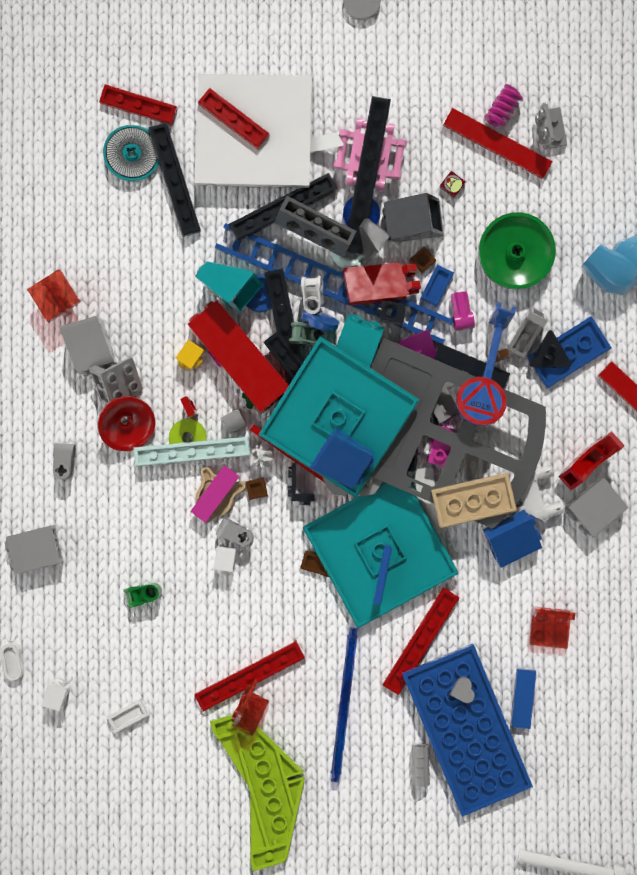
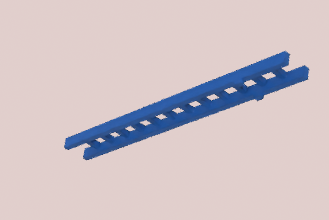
M225 223L223 228L231 232L228 224ZM255 235L246 238L256 243L250 257L237 252L242 240L237 242L235 239L232 246L233 249L218 243L215 245L216 250L266 271L278 270L272 267L278 252L291 257L284 272L285 279L301 285V279L290 274L295 260L308 265L304 275L306 278H309L313 267L324 271L326 274L323 278V295L349 306L348 299L342 296L346 287L343 273ZM261 245L273 250L268 264L255 259ZM330 275L343 279L338 294L325 289ZM406 299L395 301L396 303L406 304V307L413 309L408 324L404 322L403 326H396L414 334L423 331L412 326L418 312L431 317L426 328L429 332L435 319L449 325L453 322V319L415 304L412 301ZM380 302L375 303L373 309L362 304L350 306L377 317ZM393 309L391 315H387V317H395L397 314L396 310ZM430 334L433 342L444 344V339Z

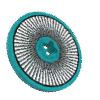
M138 125L121 126L112 131L104 143L103 157L109 171L119 179L130 182L141 181L152 175L159 165L149 131L144 127ZM134 149L136 156L132 155L129 157L128 150L133 151Z

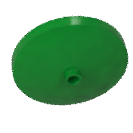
M522 212L507 213L493 220L483 232L478 246L479 262L486 276L495 284L512 290L526 289L543 280L550 272L556 256L555 240L550 229L537 217ZM516 250L518 252V256L516 254H513L512 251Z

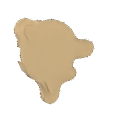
M208 466L201 469L202 483L196 493V502L217 475ZM238 481L233 485L206 523L230 511L236 495L246 489V484L243 481Z

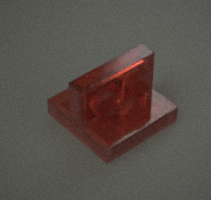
M61 269L56 270L27 289L48 323L61 315L69 316L72 314L70 309L81 303Z

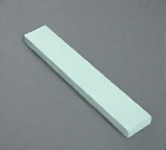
M249 437L134 447L135 467L250 456Z

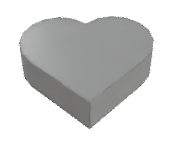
M460 677L456 681L450 695L465 703L472 702L475 694L471 689L472 683L470 679Z

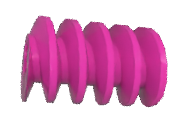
M505 84L500 94L497 95L496 101H493L492 107L488 109V113L484 115V119L494 127L499 128L500 125L506 127L507 123L504 119H511L508 112L514 114L515 110L512 106L518 108L519 103L516 100L523 101L524 98L516 88Z

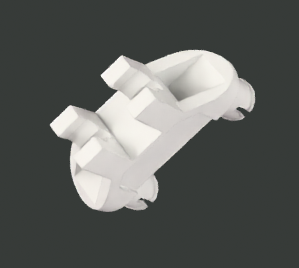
M551 465L535 470L526 491L520 498L521 505L516 506L517 511L510 512L508 516L524 509L528 515L532 514L534 518L546 522L549 520V517L565 513V508H560L564 507L562 501L545 506L539 491L538 480L554 476L553 471L545 473L546 471L553 470Z

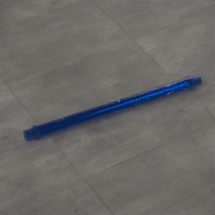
M349 627V634H347L346 657L332 768L330 770L332 782H339L340 775L342 774L343 751L358 639V628Z

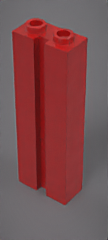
M218 300L215 302L211 301L204 307V311L200 314H194L189 319L190 322L187 325L259 412L263 414L276 401L282 398L289 385Z

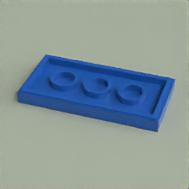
M592 316L557 337L572 364L571 367H533L545 388L548 389L612 347ZM535 352L526 357L529 363L533 358Z

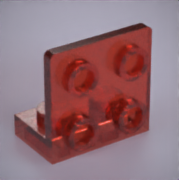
M533 606L529 644L567 649L570 620H575L576 613L565 609Z
M254 680L252 685H247L231 717L234 719L232 727L252 737L269 703V700L253 693L258 683L256 680Z

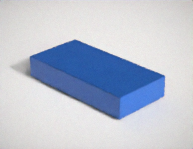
M437 264L420 299L437 307L454 272Z

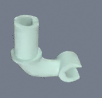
M332 252L331 258L342 268L368 266V264L361 265L359 262L365 261L364 255L358 256L356 260H351L345 257L346 254L344 257H341Z

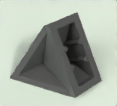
M364 219L359 229L365 261L370 262L379 253L390 235L370 219Z

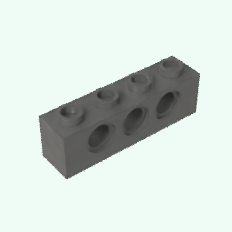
M288 196L283 202L274 222L341 257H344L356 233L355 230Z

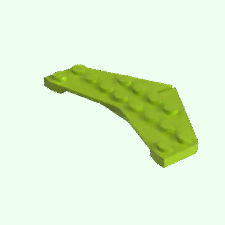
M236 712L210 720L213 733L220 740L250 789V862L253 871L283 863L288 857L305 775L289 780L288 778L302 774L304 770L247 713Z

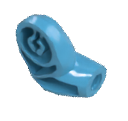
M637 234L616 243L612 250L600 244L582 264L581 267L605 292L624 295L637 285Z

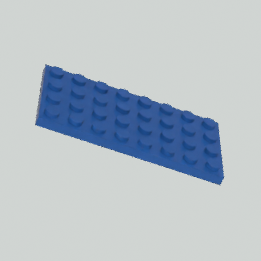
M473 643L402 673L462 817L533 787ZM460 677H467L472 683L471 689L475 697L470 703L462 702L450 695L451 690Z

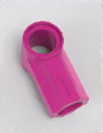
M467 291L451 294L455 331L475 328L474 315L470 310Z

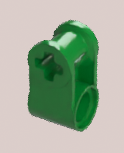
M154 582L123 589L128 600L127 608L155 601L162 595L161 586ZM149 587H153L156 590L155 597L148 594Z

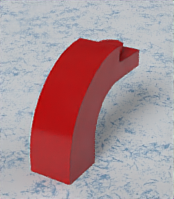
M611 431L605 436H601L581 452L558 477L570 490H573L582 484L601 463L620 451L625 445Z

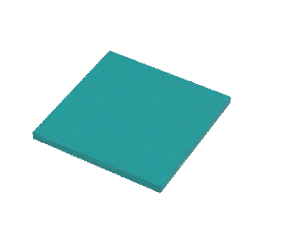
M320 336L260 431L259 436L310 468L335 428L346 433L375 452L373 456L375 462L370 470L368 468L364 470L363 475H365V478L361 484H355L352 489L317 471L315 472L357 498L420 399Z
M385 482L380 485L374 494L358 496L302 527L357 628L368 624L459 574L417 496ZM385 544L390 545L392 551L382 601L379 605L374 604L373 599Z

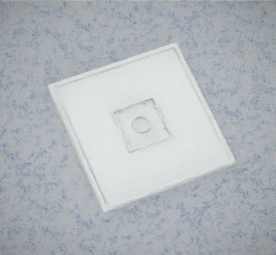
M198 73L194 184L203 186L309 188L312 76ZM209 88L269 132L270 136L258 150L198 105V101Z

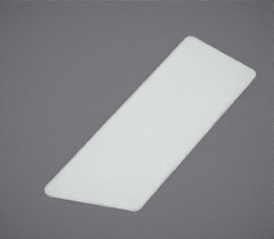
M337 132L312 137L310 153L340 147L344 144Z

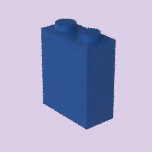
M524 509L503 519L493 529L490 527L482 529L493 557L500 568L542 548L540 543L542 536L538 529L534 527L537 523L533 515H528Z

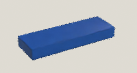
M384 544L373 599L374 604L380 605L382 601L392 551L390 545Z
M516 668L511 727L531 729L536 670Z

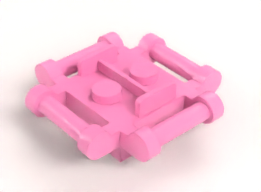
M357 118L355 132L346 129H340L339 137L344 145L338 148L337 159L334 161L333 168L348 171L346 185L348 186L356 184L357 177H353V174L357 175L365 136V133H361V128L366 129L367 121H363V118ZM392 123L386 125L385 132H387V138L384 137L376 177L379 181L375 182V188L378 191L384 190L386 178L400 180L402 176L400 170L407 141L404 139H392L395 124ZM348 139H352L351 157L349 164L344 163ZM391 146L397 147L393 171H388Z

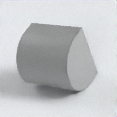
M239 409L221 417L229 434L247 426Z

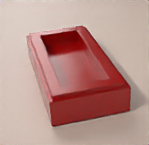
M187 396L181 398V403L188 417L194 418L198 416L192 399Z

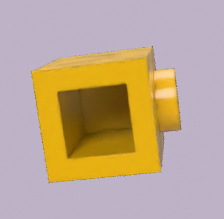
M188 339L175 358L179 361L177 365L186 371L188 368L191 370L198 369L204 361L202 357L205 351Z

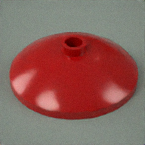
M123 396L110 401L100 412L97 422L98 432L102 441L110 448L118 451H132L134 447H142L152 437L156 425L155 415L151 407L142 399L133 396ZM123 417H127L126 421H121Z

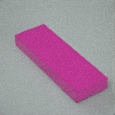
M224 465L190 512L206 523L240 476Z

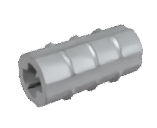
M426 744L412 745L411 775L413 785L416 787L430 785L429 745Z

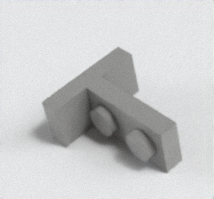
M530 306L507 349L524 358L540 330L548 322L547 315Z

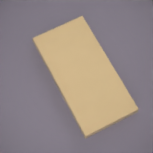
M508 472L431 490L440 528L517 511Z

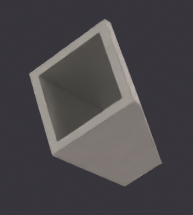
M97 315L59 327L77 374H83V377L91 375L89 368L94 365L107 369L117 364L104 320Z

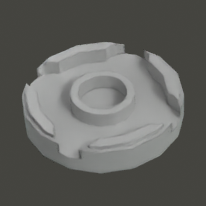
M343 0L345 11L350 17L363 21L376 15L379 11L381 0Z

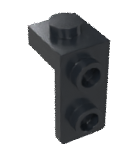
M292 463V467L288 466V478H292V486H288V497H292L291 501H299V505H311V502H315V494L296 493V463Z

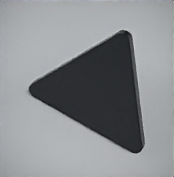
M552 330L547 332L529 363L530 367H571L572 365Z

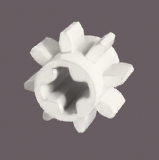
M256 445V449L251 451L250 458L253 463H256V467H269V463L274 461V452L272 449H269V445Z

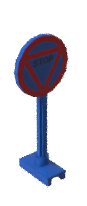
M500 302L496 304L488 322L494 325L495 330L483 377L468 379L460 386L456 394V406L459 414L467 422L475 426L494 424L503 416L506 410L507 398L504 390L491 377L502 332L508 327L517 307L513 306L510 311L501 308Z

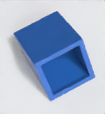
M335 428L310 468L353 489L355 484L360 485L365 478V475H363L366 468L370 470L374 464L375 459L373 456L375 452L338 428Z

